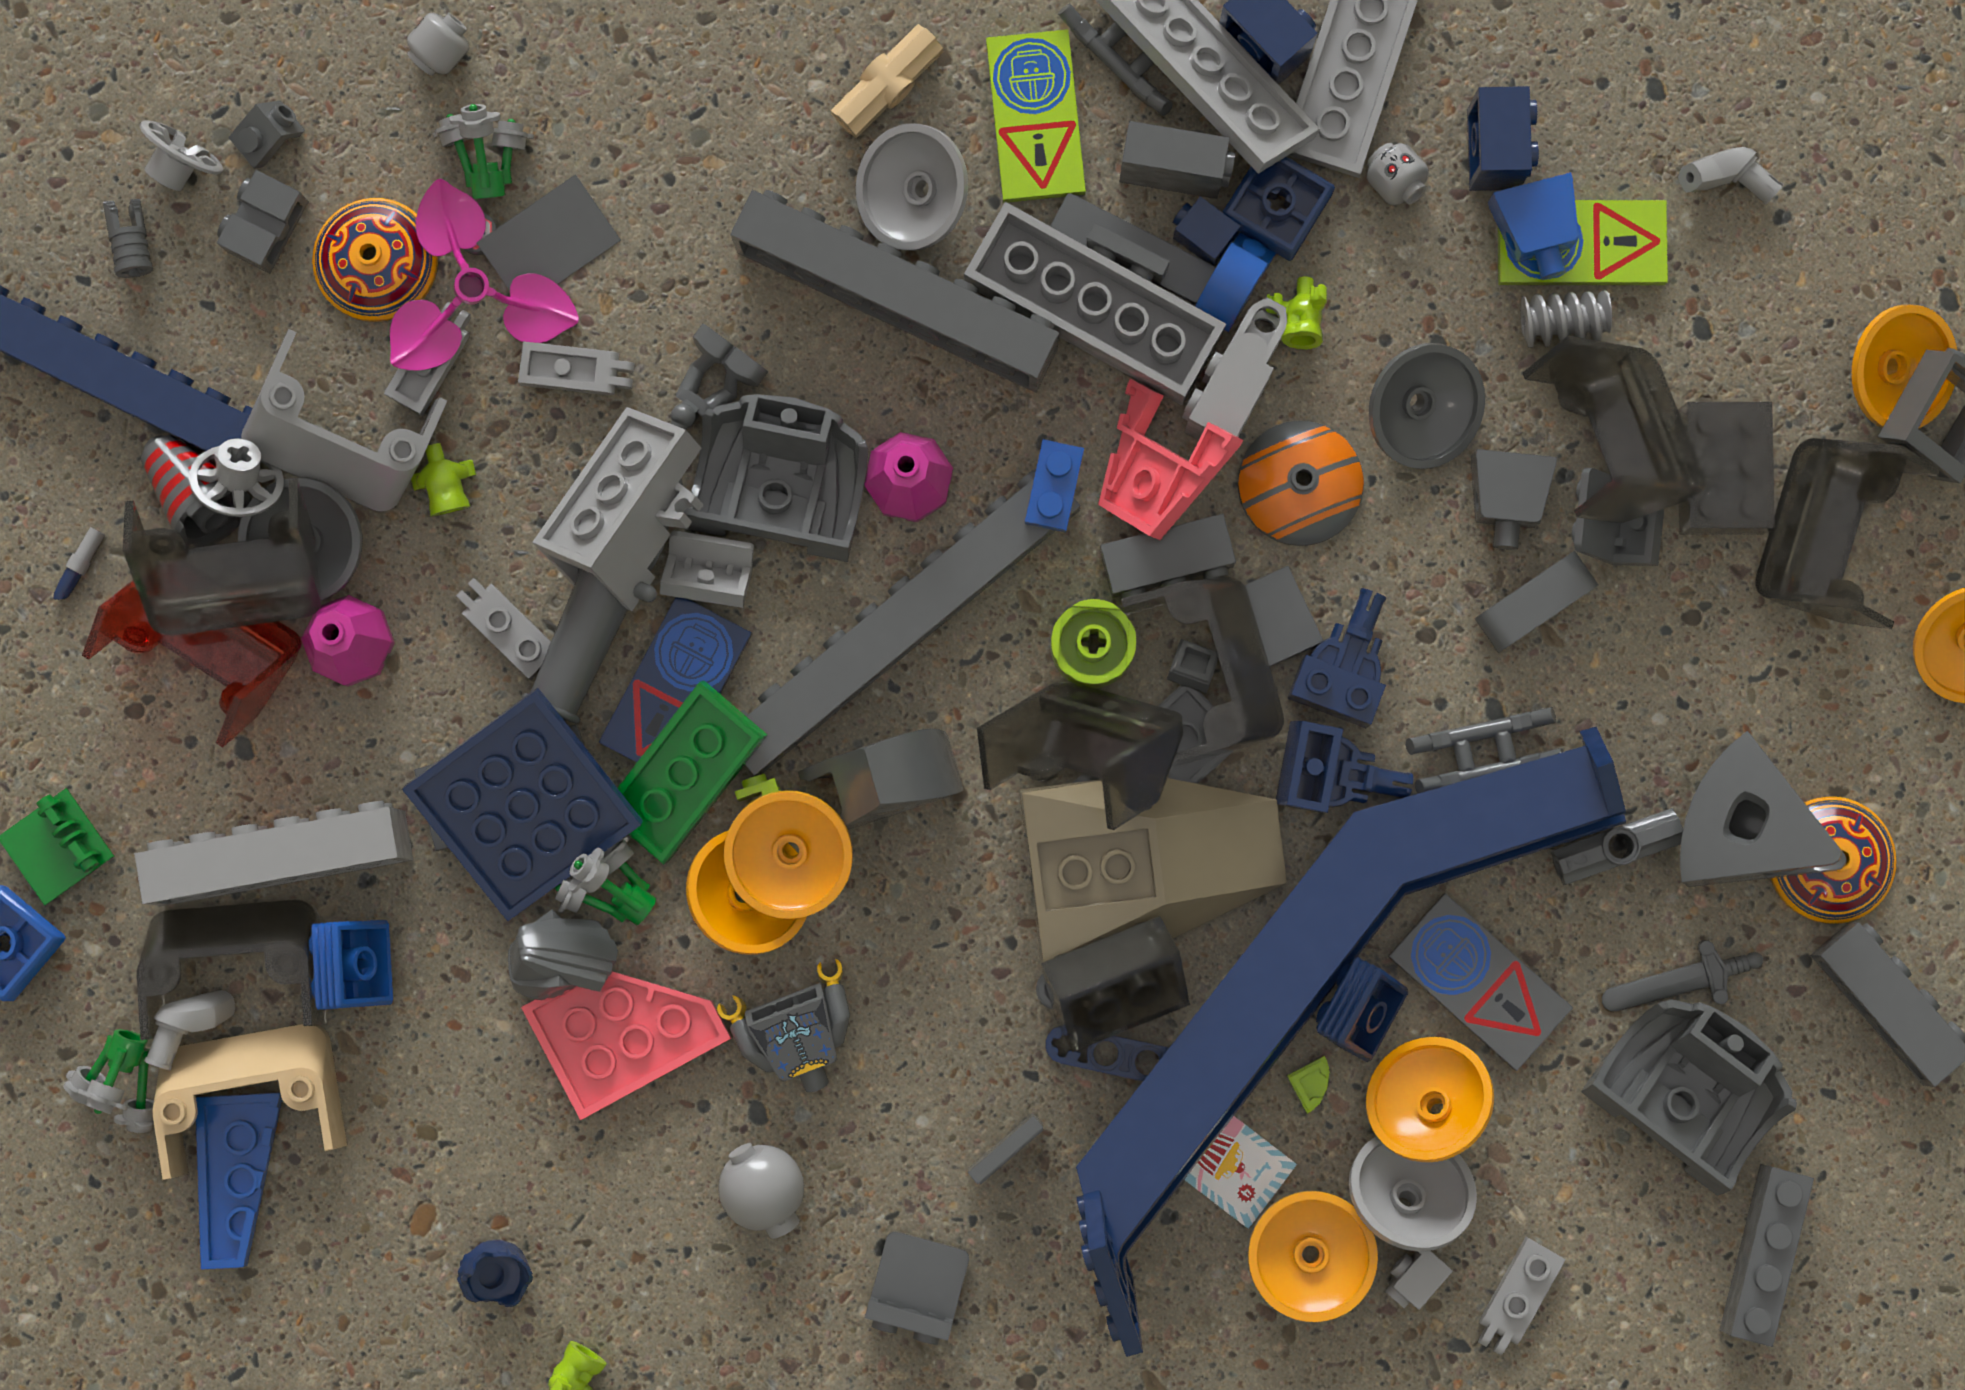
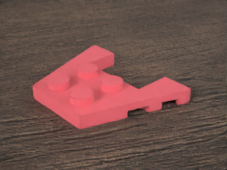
M1130 378L1125 394L1130 395L1127 413L1120 414L1117 429L1122 431L1117 454H1110L1098 505L1148 536L1161 540L1238 450L1243 440L1223 428L1208 422L1189 461L1145 436L1164 396Z

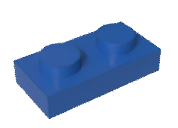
M1042 440L1025 524L1066 533L1084 448Z

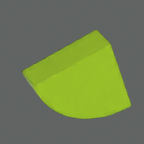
M1325 1056L1286 1075L1307 1114L1321 1103L1328 1088L1330 1071Z

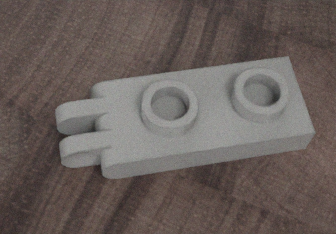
M447 302V303H446V305L444 306V308H443L442 311H441V314H442V313L446 310V308L450 305V302ZM462 310L454 321V324L461 330L462 340L459 349L450 360L438 367L427 370L411 371L398 368L384 394L423 416L469 338L470 332L464 329L470 320L471 314ZM455 311L447 320L450 321L452 319Z
M523 341L518 383L521 386L614 395L615 388L632 389L633 380L617 377V371L633 373L635 363L620 361L619 353L613 351Z
M473 578L468 585L479 596L473 601L463 590L456 595L467 606L462 614L529 680H532L541 668L551 641L492 583L485 589Z
M1525 1237L1479 1320V1323L1485 1326L1479 1337L1478 1343L1487 1347L1494 1334L1497 1333L1500 1337L1493 1348L1495 1353L1502 1355L1510 1341L1518 1345L1566 1259Z

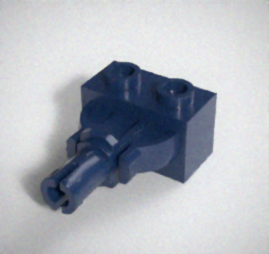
M1361 588L1342 641L1339 642V638L1344 625L1336 623L1330 638L1320 643L1314 649L1311 656L1306 655L1301 660L1287 699L1366 729L1373 722L1386 687L1385 684L1380 683L1381 664L1377 656L1383 641L1375 638L1369 653L1366 651L1386 597L1376 593L1369 611H1367L1366 609L1373 591Z
M1290 721L1276 795L1277 805L1328 813L1329 808L1341 806L1349 801L1367 802L1368 795L1354 793L1352 789L1405 798L1410 796L1412 789L1395 786L1392 782L1413 785V774L1358 763L1357 760L1375 762V754L1359 751L1354 743L1342 736V728L1307 721Z

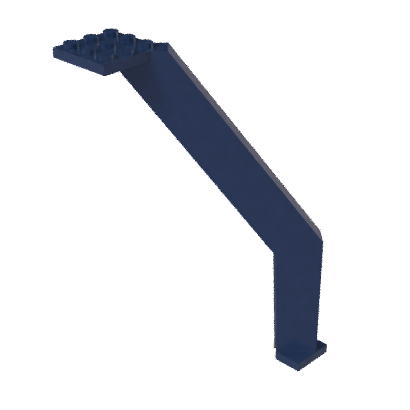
M1597 727L1580 731L1583 742L1582 747L1354 812L1076 1166L1083 1195L1077 1197V1204L1082 1218L1079 1221V1227L1085 1244L1081 1246L1084 1262L1088 1271L1094 1270L1097 1280L1094 1281V1287L1100 1306H1107L1109 1316H1106L1112 1341H1121L1126 1357L1143 1353L1134 1276L1127 1259L1129 1250L1337 984V977L1341 969L1346 964H1351L1353 959L1359 956L1404 896L1608 828L1626 824L1624 816L1626 809L1614 762Z

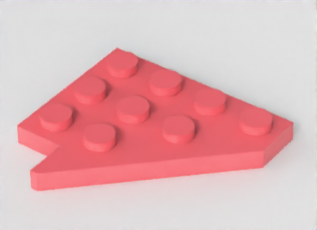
M614 971L605 981L600 992L576 986L555 998L533 1000L521 1007L580 1120L587 1118L732 1039L713 1001Z

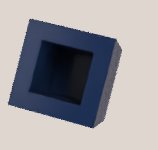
M1201 196L1193 206L1187 202L1172 222L1177 226L1173 239L1213 266H1215L1238 236L1240 225Z

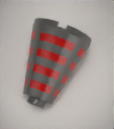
M158 435L151 438L145 444L141 455V462L175 539L186 550H190L189 545L191 544L197 550H201L220 542L240 525L236 518L237 516L220 514L201 504L193 494L189 484V471L196 458L200 455L173 435ZM207 461L200 470H212L216 467ZM197 479L198 485L205 495L218 482L217 480L209 483ZM227 491L223 497L214 501L222 506L235 508L233 494L230 491ZM246 491L244 492L243 508H247L251 497Z

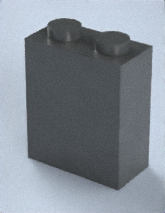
M1129 121L1119 182L1217 199L1220 186L1226 188L1229 186L1235 152L1227 151L1229 137Z

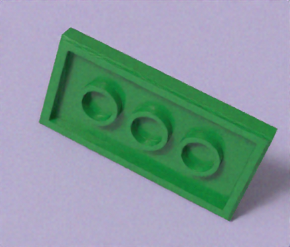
M704 680L696 685L618 786V790L643 820L641 826L629 835L663 865L670 861L767 737V734Z

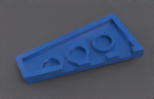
M280 1092L196 1097L198 1109L196 1141L201 1270L248 1266L282 1104Z

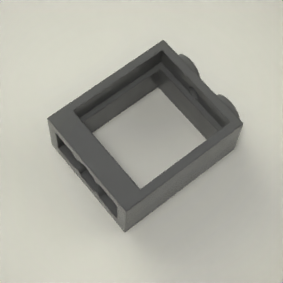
M1947 348L1946 351L1926 350L1878 437L1931 479L1961 484L1965 477V405L1941 447L1918 428L1946 379L1965 393V354L1952 348Z

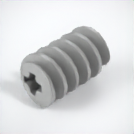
M1606 290L1599 292L1597 299H1595L1592 292L1585 291L1580 301L1575 293L1568 292L1563 303L1557 293L1550 294L1546 303L1540 294H1535L1532 296L1530 304H1528L1526 297L1522 295L1520 306L1521 329L1528 348H1533L1536 336H1541L1545 347H1550L1553 335H1558L1561 345L1566 346L1570 334L1575 335L1578 345H1583L1586 334L1591 333L1596 345L1600 344L1603 332H1611L1612 306L1609 293Z

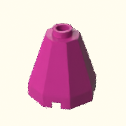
M899 432L871 451L864 486L883 516L919 522L946 504L953 467L934 439ZM906 466L910 469L913 468V470L908 473L900 471L902 468Z
M350 595L316 607L301 638L312 671L347 687L380 675L385 665L384 661L388 653H391L395 644L384 612Z

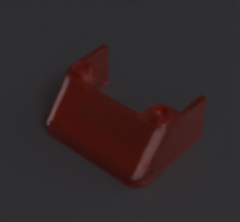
M164 557L99 606L82 656L89 660L109 643L115 641L126 650L134 653L148 652L157 645L162 644L226 686L219 698V706L226 714V718L216 741V744L223 748L259 716L295 662L302 642L295 631L188 561L178 557Z

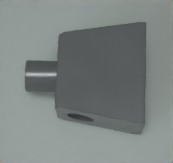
M1477 449L1471 455L1470 464L1475 520L1477 523L1495 525L1494 548L1518 549L1520 527L1535 528L1540 524L1555 471L1557 457Z

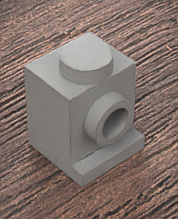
M1415 1251L1411 1257L1405 1253L1391 1268L1390 1273L1394 1277L1388 1282L1390 1286L1385 1292L1404 1309L1411 1303L1420 1310L1453 1270L1431 1251Z

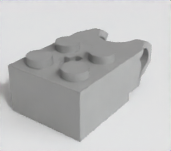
M1265 298L1251 306L1224 354L1215 352L1202 379V382L1207 384L1204 391L1202 392L1196 388L1188 401L1182 416L1183 419L1188 421L1184 433L1199 440L1207 423L1210 422L1239 437L1274 370L1268 363L1286 329V307L1269 298ZM1263 309H1272L1277 313L1279 318L1269 314ZM1258 320L1268 321L1272 324L1274 331L1262 332L1256 327L1255 322Z

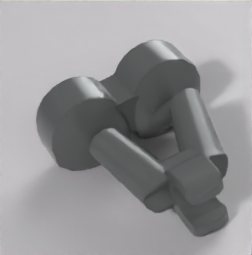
M702 323L694 334L693 341L703 355L691 363L676 393V397L683 401L681 404H688L694 409L696 421L700 415L703 416L707 409L713 410L716 406L729 404L737 398V381L745 385L758 387L768 371ZM714 363L724 365L726 371L724 388L703 400L697 393L704 373Z

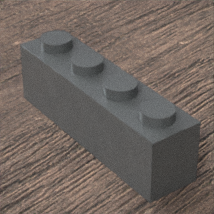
M1860 922L1847 923L1810 956L1923 1086L1936 1087L1965 1061V1033L1954 1022L1950 1021L1947 1024L1937 1012L1940 1005L1935 998L1925 989L1919 991L1908 979L1912 975L1908 967L1896 956L1890 958L1880 947L1883 943L1882 938L1870 925L1865 923L1862 926Z
M1760 1164L1720 1331L1733 1337L1773 1347L1814 1178Z

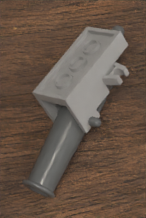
M679 404L674 407L671 412V424L626 407L532 542L574 586L531 690L532 692L539 688L559 715L569 722L578 724L581 721L580 717L576 714L627 611H633L639 599L645 602L655 600L657 592L650 585L655 576L650 571L655 566L665 542L671 535L668 532L669 526L687 529L692 521L684 511L687 508L694 507L699 512L703 507L702 502L683 486L681 479L702 449L686 430L695 422L696 417L694 409L688 404ZM524 693V694L522 695V699H523L525 696H527L528 693Z

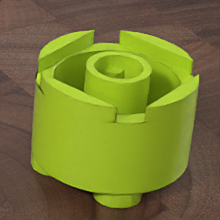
M1088 599L1074 604L1062 613L1052 631L1051 655L1056 668L1068 681L1085 688H1101L1119 680L1131 665L1136 651V632L1131 621L1116 605L1105 600ZM1090 634L1098 635V642L1105 643V647L1098 648L1097 654H1090L1088 647L1081 644V642L1088 641Z

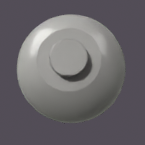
M746 1143L734 1149L729 1154L730 1160L721 1172L718 1186L720 1202L726 1214L741 1227L753 1231L766 1230L771 1239L779 1238L792 1231L800 1222L795 1211L800 1207L804 1195L803 1176L795 1160L785 1151L770 1145L752 1146L751 1143Z

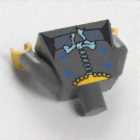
M835 959L838 971L832 977H827L822 973L821 962L817 966L818 977L827 986L824 990L821 983H818L747 1011L745 1002L741 998L732 995L737 1003V1010L730 1016L727 1014L723 1004L719 1003L717 1007L718 1014L722 1018L731 1021L730 1031L745 1059L765 1072H775L781 1081H787L799 1076L806 1092L818 1091L829 1083L823 1067L837 1060L835 1049L840 1047L845 1041L850 1012L845 988L839 984L843 975L841 962Z

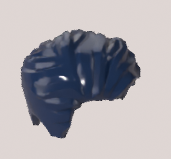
M493 1239L480 1243L472 1251L464 1255L460 1261L457 1280L463 1296L468 1301L474 1303L494 1301L507 1308L514 1307L521 1301L527 1287L532 1282L533 1273L523 1251L519 1247L507 1241Z

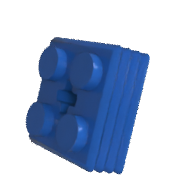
M0 885V935L10 936L11 938L9 941L11 945L9 951H0V1000L14 1001L65 941L66 937L7 886Z
M370 920L313 924L311 927L312 935L309 939V951L313 956L314 979L311 983V993L315 998L316 1008L323 1010L391 1005L393 1002L388 921Z

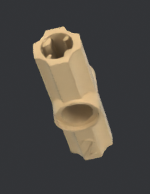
M917 24L887 55L885 53L879 55L866 67L860 76V82L831 110V115L846 132L857 138L887 108L892 109L903 101L914 87V81L944 52L943 47L929 30Z

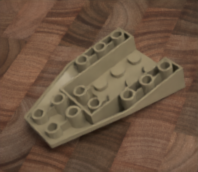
M1145 773L1019 790L1036 907L1035 921L1039 952L1043 963L1167 942L1287 884L1277 799Z

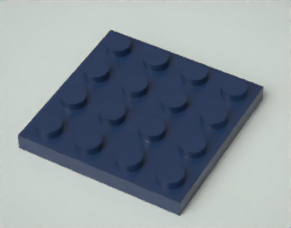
M539 688L529 693L402 788V791L507 921L554 889L563 880L571 876L569 873L570 867L581 854L590 855L596 848H600L605 852L641 826L643 822Z

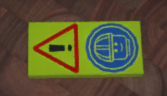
M1069 30L986 38L1003 203L1066 197L1069 193L1076 196L1085 195L1086 189Z
M1575 200L1579 234L1578 241L1573 248L1560 251L1566 272L1549 279H1541L1536 258L1515 262L1498 228V285H1666L1668 283L1666 200Z

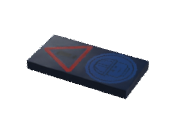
M675 597L599 743L638 762L700 681H706L718 693H722L753 633L689 599Z

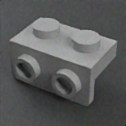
M672 531L669 538V555L660 581V594L743 608L752 576L754 545L748 542Z

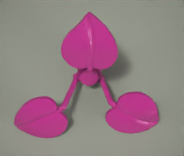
M443 179L434 181L424 194L417 212L416 233L420 244L430 255L439 257L453 251L454 257L461 268L454 282L456 297L442 314L439 308L428 300L410 301L398 309L390 327L391 364L399 369L420 371L446 363L456 354L462 340L460 328L447 319L462 302L469 305L477 304L485 296H490L501 303L508 304L503 314L504 325L512 337L520 342H547L575 326L579 321V317L573 302L564 290L549 278L535 273L519 275L513 279L510 285V297L497 292L494 288H490L488 278L481 270L469 268L460 249L473 248L477 245L476 242L482 239L486 229L485 216L479 204L471 196L453 187Z

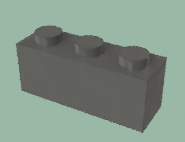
M1224 514L1172 526L1161 540L1147 534H1141L1101 544L1099 550L1111 597L1121 596L1123 602L1144 598L1147 596V589L1159 586L1163 587L1164 592L1188 586L1187 579L1202 575L1204 582L1226 577L1229 575L1227 569L1233 568L1236 564Z

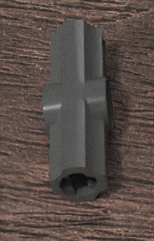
M1670 808L1551 850L1553 864L1562 884L1567 885L1680 845L1683 827L1674 809ZM1614 835L1621 836L1627 843V852L1621 859L1614 857L1609 851V840Z

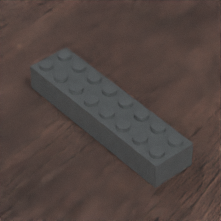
M752 189L730 234L738 254L1037 393L1058 350L1059 332L1053 330L1055 325L1051 321L1032 314L1029 319L1015 312L1017 307L1003 298L994 296L992 301L977 294L978 288L964 280L956 278L954 283L939 277L940 271L928 263L917 261L916 265L901 259L902 253L887 244L879 243L878 247L862 241L864 236L853 228L841 225L840 229H836L824 223L826 218L812 209L803 207L800 212L787 206L788 200L773 191L765 190L761 194Z

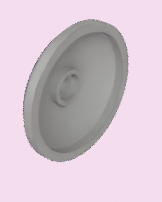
M911 123L893 127L874 140L861 160L856 178V201L860 216L873 236L893 248L915 251L937 244L954 229L962 216L967 201L968 174L964 159L955 143L946 134L931 126ZM928 183V193L924 196L923 188Z
M1376 1136L1362 1147L1350 1170L1349 1191L1358 1216L1376 1236L1398 1248L1411 1251H1431L1445 1247L1461 1236L1474 1216L1477 1203L1476 1185L1467 1163L1460 1154L1438 1162L1411 1161L1390 1151ZM1399 1198L1407 1199L1411 1206H1405L1400 1202Z

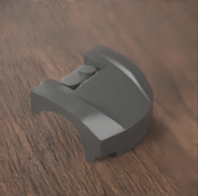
M759 394L745 395L738 402L716 406L713 410L707 409L702 416V449L700 450L696 476L691 491L702 502L703 507L699 512L694 507L687 508L684 511L692 521L687 529L722 537L726 536L727 530L806 546L807 554L848 562L867 468L868 447L862 436L846 425L842 417L837 413L794 397Z
M1672 999L1654 1005L1633 1023L1608 1052L1581 1091L1614 1118L1620 1114L1686 1163L1687 1166L1684 1171L1717 1196L1732 1190L1736 1184L1737 1176L1752 1150L1776 1123L1795 1111L1797 1106L1796 1099H1792V1090L1780 1071L1783 1068L1782 1063L1774 1052L1748 1027L1703 1003L1690 1004Z

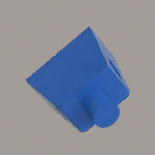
M1571 172L1494 192L1488 201V206L1514 261L1522 262L1536 258L1541 279H1549L1564 274L1566 270L1560 251L1573 248L1579 236Z

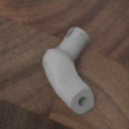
M1747 147L1731 148L1695 160L1683 166L1678 175L1680 185L1686 193L1710 190L1729 184L1731 181L1734 183L1739 181L1763 201L1765 205L1768 204L1784 184L1755 161L1758 158L1755 156L1757 152Z
M216 990L163 1005L154 1016L155 1024L159 1026L144 1062L162 1069L171 1070L183 1034L188 1035L189 1032L215 1028L232 1017L235 1012L234 997L225 990Z

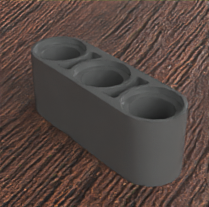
M1573 551L1474 619L1496 651L1500 653L1599 584L1578 554Z

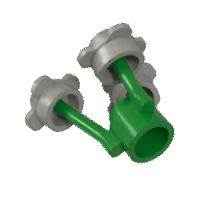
M482 104L465 106L461 108V114H448L446 118L438 121L440 128L432 133L434 138H440L442 147L455 145L464 171L466 187H471L473 199L506 195L504 184L512 183L510 170L513 149L525 150L526 138H534L533 134L523 132L524 124L515 123L514 119L499 121L498 128H493V121L500 119V113L488 112L486 106ZM492 133V146L503 148L502 164L499 170L498 162L486 161L483 137ZM472 138L477 163L473 164V168L464 145L465 141Z
M628 835L605 852L600 848H596L592 854H581L574 860L569 871L572 879L567 878L555 887L557 891L555 900L561 902L558 909L559 913H562L565 909L577 913L581 903H585L612 915L621 923L628 919L633 924L639 925L647 917L656 902V897L647 892L650 884L641 879L626 862L634 854L627 845V842L630 840ZM619 868L632 884L624 882L618 887L606 878ZM601 886L613 895L611 902L614 905L590 896L586 892L592 893Z
M114 1030L113 1036L108 1035L104 1049L92 1068L79 1066L75 1071H68L66 1074L68 1081L63 1086L65 1091L68 1092L73 1100L93 1108L96 1114H101L102 1112L111 1114L114 1107L123 1109V1114L114 1116L116 1124L126 1125V1129L134 1133L150 1132L154 1125L152 1114L154 1100L146 1099L149 1064L144 1062L150 1050L146 1048L147 1038L129 1030ZM108 1061L107 1065L110 1069L105 1078L100 1072ZM139 1066L137 1096L121 1104L120 1102L125 1091L114 1087L119 1071L131 1073L134 1067Z

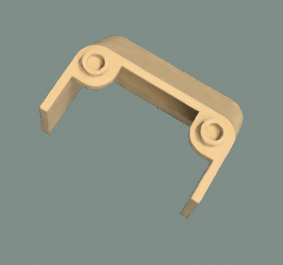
M301 1024L179 1046L172 1063V1069L159 1068L152 1110L162 1180L189 1174L182 1132L188 1130L197 1118L198 1109L195 1096L197 1094L278 1080L281 1097L288 1107L298 1111L318 1108L324 1151L347 1146L331 1041L326 1030L316 1024Z

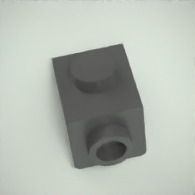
M281 101L255 104L228 138L255 169L264 167L287 139L298 138L305 130L296 120V115L290 107Z

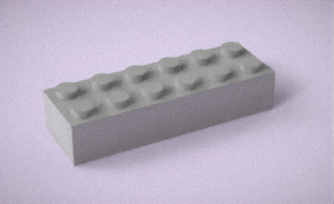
M1007 202L1002 206L964 272V281L978 288V292L991 300L994 296L1011 302L1017 307L1015 312L1029 319L1032 314L1051 321L1055 325L1053 330L1059 332L1061 339L1180 405L1184 404L1222 337L1226 326L1224 322Z
M374 801L359 804V812L356 813L342 811L341 808L316 812L317 820L309 821V818L300 819L299 816L273 820L274 828L267 829V826L248 824L231 828V836H226L225 833L204 832L190 835V843L184 844V841L173 842V839L147 843L148 851L134 853L142 904L168 906L413 861L406 813L404 810L393 808L392 803Z

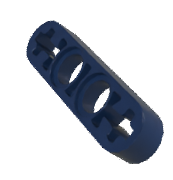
M1060 1025L1053 1028L1045 1040L1046 1051L1053 1061L1139 1081H1144L1148 1075L1141 1074L1136 1069L1135 1059L1141 1051L1151 1050L1158 1055L1160 1060L1170 1048L1068 1025ZM1063 1032H1068L1072 1042L1083 1044V1035L1091 1036L1092 1040L1087 1047V1062L1078 1061L1081 1052L1068 1050L1066 1057L1059 1056L1058 1048L1052 1046L1053 1038L1059 1039ZM1102 1041L1112 1042L1118 1050L1116 1061L1109 1066L1098 1064L1093 1056L1095 1046Z

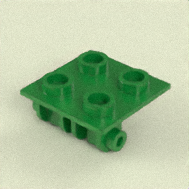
M67 788L54 797L49 794L36 803L39 808L0 835V843L44 906L114 857L112 851Z

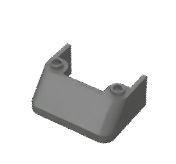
M288 329L243 428L241 439L248 440L259 448L262 462L275 466L298 478H310L324 482L338 490L346 499L373 511L383 512L394 508L403 496L425 453L447 400L439 397L433 402L419 434L408 429H395L383 438L377 452L298 418L304 403L303 388L296 379L279 372L297 333Z

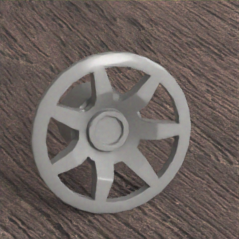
M144 120L140 123V129L143 134L157 146L144 170L160 184L170 189L181 191L194 168L209 174L218 175L222 173L223 166L221 162L211 153L210 157L206 156L209 153L208 150L199 145L189 149L184 147L186 137L182 132L155 121ZM169 134L174 136L173 140H170Z
M230 439L220 446L205 451L196 458L189 471L190 488L201 504L217 513L237 517L256 515L276 504L284 488V478L281 469L268 463L262 462L269 469L260 470V463L262 462L261 452L254 443L245 439ZM212 458L215 459L216 468L200 470L207 461ZM197 479L209 483L217 480L218 482L205 495L200 489ZM275 479L276 487L274 492L270 494L260 486L258 481L263 483ZM227 491H230L233 494L235 508L222 506L214 501L223 497ZM249 491L254 498L263 502L257 506L243 508L244 492Z

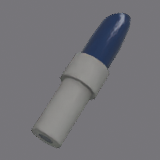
M92 527L89 528L75 554L72 553L65 565L67 568L58 582L53 599L60 600L70 596L81 576H84L90 567V561L105 534Z

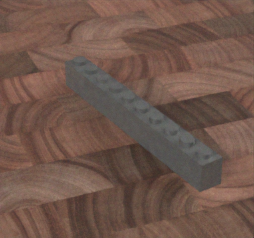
M1036 469L1029 472L1017 483L1020 490L1007 500L1003 495L994 501L984 511L988 517L976 527L970 522L952 537L956 543L947 551L942 553L940 549H937L925 558L920 564L924 570L912 580L906 575L897 581L887 591L891 597L878 607L873 602L855 617L858 624L847 633L841 629L826 640L823 644L826 651L814 661L808 656L799 662L790 671L794 677L785 685L780 687L778 683H775L758 697L761 704L749 714L745 710L741 711L767 734V737L745 764L754 776L761 775L1056 531L1025 524ZM1073 498L1069 520L1080 511L1081 505L1075 498Z

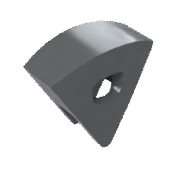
M921 729L890 737L825 759L798 771L800 780L812 781L817 778L833 777L842 807V812L838 815L848 830L953 796L964 789L949 737L941 729Z
M1748 731L1727 747L1703 777L1692 798L1681 838V882L1687 887L1837 871L1842 869L1847 861L1843 851Z

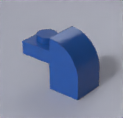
M1239 233L1215 268L1195 307L1226 324L1224 330L1229 332L1276 253L1263 246L1259 241Z

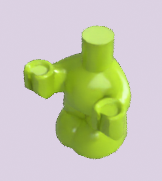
M1303 276L1297 279V295L1291 300L1283 301V296L1280 293H1274V296L1267 294L1266 298L1286 307L1287 325L1281 337L1285 345L1291 348L1307 350L1317 348L1322 344V310L1327 302V287L1325 285L1319 284L1318 287H1314V279ZM1266 308L1268 313L1277 314L1272 309Z
M441 443L428 445L425 450L428 464L421 472L412 476L411 482L414 491L427 490L430 516L445 515L471 507L463 491L461 479L476 475L473 460L456 463L445 459Z
M570 1341L565 1349L562 1361L556 1365L548 1381L549 1390H593L588 1383L594 1375L599 1374L605 1368L607 1363L589 1348L580 1343Z

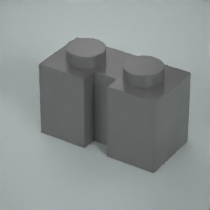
M255 170L251 179L246 178L239 188L237 200L242 203L235 215H226L220 223L217 232L219 239L216 243L227 253L271 274L309 201L301 192Z

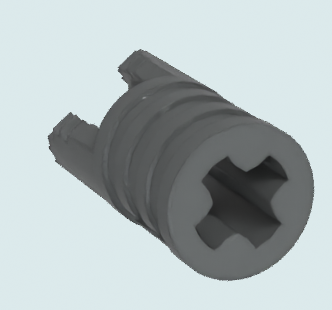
M130 199L128 210L132 226L121 228L115 202H103L108 238L114 255V271L117 277L134 278L147 275L153 271L140 199Z

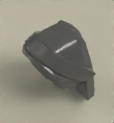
M552 909L537 921L519 927L518 934L508 950L510 980L513 989L517 993L535 1000L555 998L576 986L600 992L605 981L612 973V967L617 961L618 950L615 941L610 939L608 930L602 929L599 921L561 918Z

